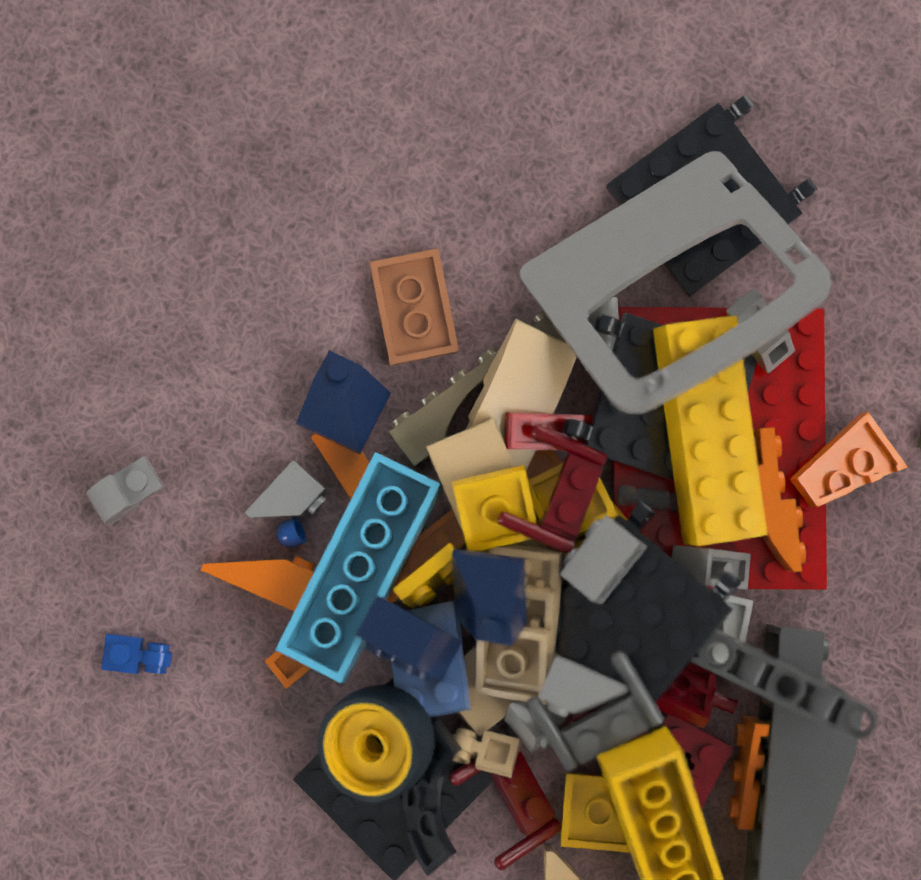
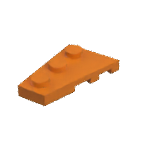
M741 715V724L736 723L734 729V744L739 746L738 760L733 759L731 764V781L736 782L735 796H729L727 811L728 817L733 818L732 823L738 829L753 830L759 796V781L754 779L755 771L759 772L763 768L765 759L760 737H768L770 728L768 723L755 716Z

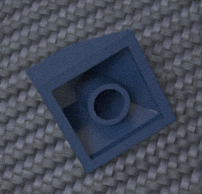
M329 350L313 379L296 424L353 452L361 454L391 392L362 365Z
M454 549L452 551L455 617L476 640L513 646L527 624L525 559Z

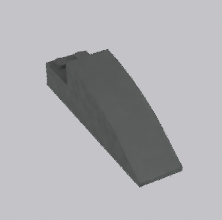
M766 624L764 652L826 681L825 676H822L823 661H827L829 656V640L825 639V632L803 627ZM785 675L780 681V689L785 695L794 696L798 691V683L792 676ZM760 695L758 718L768 723L770 728L768 737H760L765 759L763 768L759 772L755 771L754 779L759 781V796L753 830H748L744 880H797L813 859L833 819L846 786L858 739L814 722ZM859 709L853 710L850 714V723L857 730H860L863 711Z

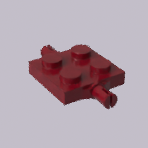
M690 662L657 702L656 706L662 712L705 728L710 719L713 706L733 715L737 708L738 700L718 693L715 683L716 673Z

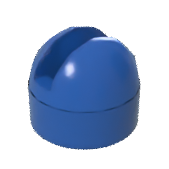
M296 517L288 519L278 526L276 538L280 544L292 548L306 543L304 528Z

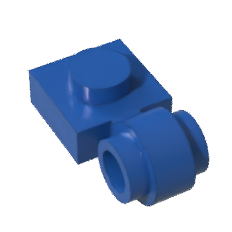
M106 634L101 670L138 674L140 673L142 662L145 665V672L166 674L167 667H171L172 652L169 651L170 645L148 642V648L143 650L144 637Z

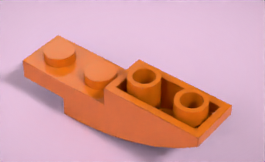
M775 427L760 428L753 431L767 528V535L762 537L774 557L786 571L802 572L801 564L806 562L805 545L803 542H799L798 528L803 525L802 510L800 506H796V499L781 500L780 493L785 491V477L783 471H778L777 457L782 455L780 436H775Z

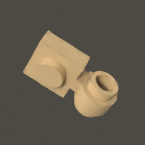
M461 728L456 729L455 734H452L462 748L452 761L469 764L470 760L477 756L476 769L512 777L520 746L519 738L484 730L482 741L478 742L476 740V733Z

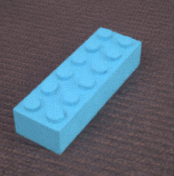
M374 453L275 650L339 683L347 682L367 642L356 636V633L376 596L388 600L443 490L440 483L383 455Z

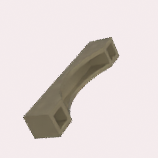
M543 310L532 318L535 322L532 327L566 342ZM493 348L486 351L476 360L479 364L469 373L465 369L459 371L448 380V383L451 385L440 394L437 390H434L419 402L422 408L412 415L406 411L391 423L394 428L389 431L390 435L415 468L430 458L427 446L446 439L447 431L456 412L467 397L483 383V379L498 351L495 352Z

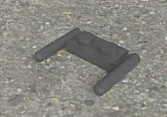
M624 652L614 653L611 660L631 694L629 695L628 693L565 726L564 730L560 731L540 698L534 696L527 701L528 709L567 771L574 769L579 763L583 764L597 757L598 754L647 731L649 727L659 725L664 720Z

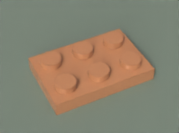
M438 248L369 262L390 366L459 353Z

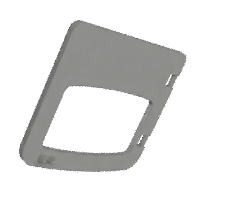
M717 151L708 152L530 260L520 270L523 285L610 402L619 410L627 413L647 412L740 361L822 304L827 299L831 290V276L824 263L803 244L801 238L750 182L748 183L741 176L729 159ZM730 179H733L740 187L733 193L723 185ZM737 224L746 225L795 279L794 285L742 323L693 353L641 379L633 378L628 374L588 321L591 313L641 277L687 249ZM794 249L805 259L797 265L786 255Z

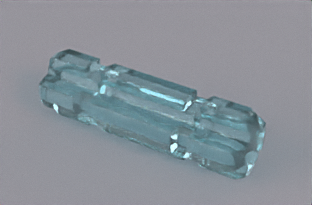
M628 485L619 487L617 496L619 504L633 506V503L638 504L642 501L652 509L667 510V508H670L672 512H679L676 492L669 494V491L642 487L637 490L635 486Z

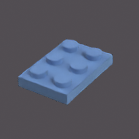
M454 601L407 610L462 641L460 621L455 617ZM463 642L442 680L429 676L428 680L425 681L399 669L392 662L394 687L403 689L405 692L410 693L411 696H414L424 706L429 717L471 710Z

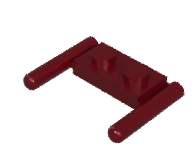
M536 424L531 429V436L568 453L540 523L541 526L506 511L499 513L497 522L503 527L569 554L574 547L575 538L579 534L600 478L602 467L607 459V454L540 424Z
M521 751L517 753L511 778L489 772L520 832L525 835L524 839L494 859L495 867L501 871L559 833L562 827L560 822L555 819V813ZM477 757L470 760L469 764H464L449 774V781L452 785L458 786L482 771L475 767Z

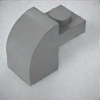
M753 288L746 295L735 300L732 306L726 310L728 317L737 316L738 324L764 308L766 303L763 295ZM785 330L749 354L755 358L757 364L768 374L795 352L789 331Z
M143 456L114 475H108L97 482L86 492V495L104 525H111L139 508L140 502L165 487L147 457Z

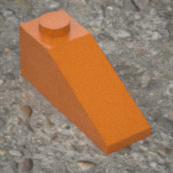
M295 556L293 561L278 559L205 563L201 568V571L294 612L315 572L312 570L314 563Z

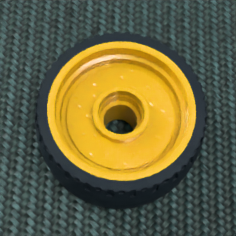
M373 685L347 695L326 715L319 731L318 755L324 773L328 776L327 778L343 794L361 802H383L401 795L421 778L434 754L435 732L433 731L432 721L428 716V712L410 693L391 685ZM376 736L381 739L383 746L378 743Z

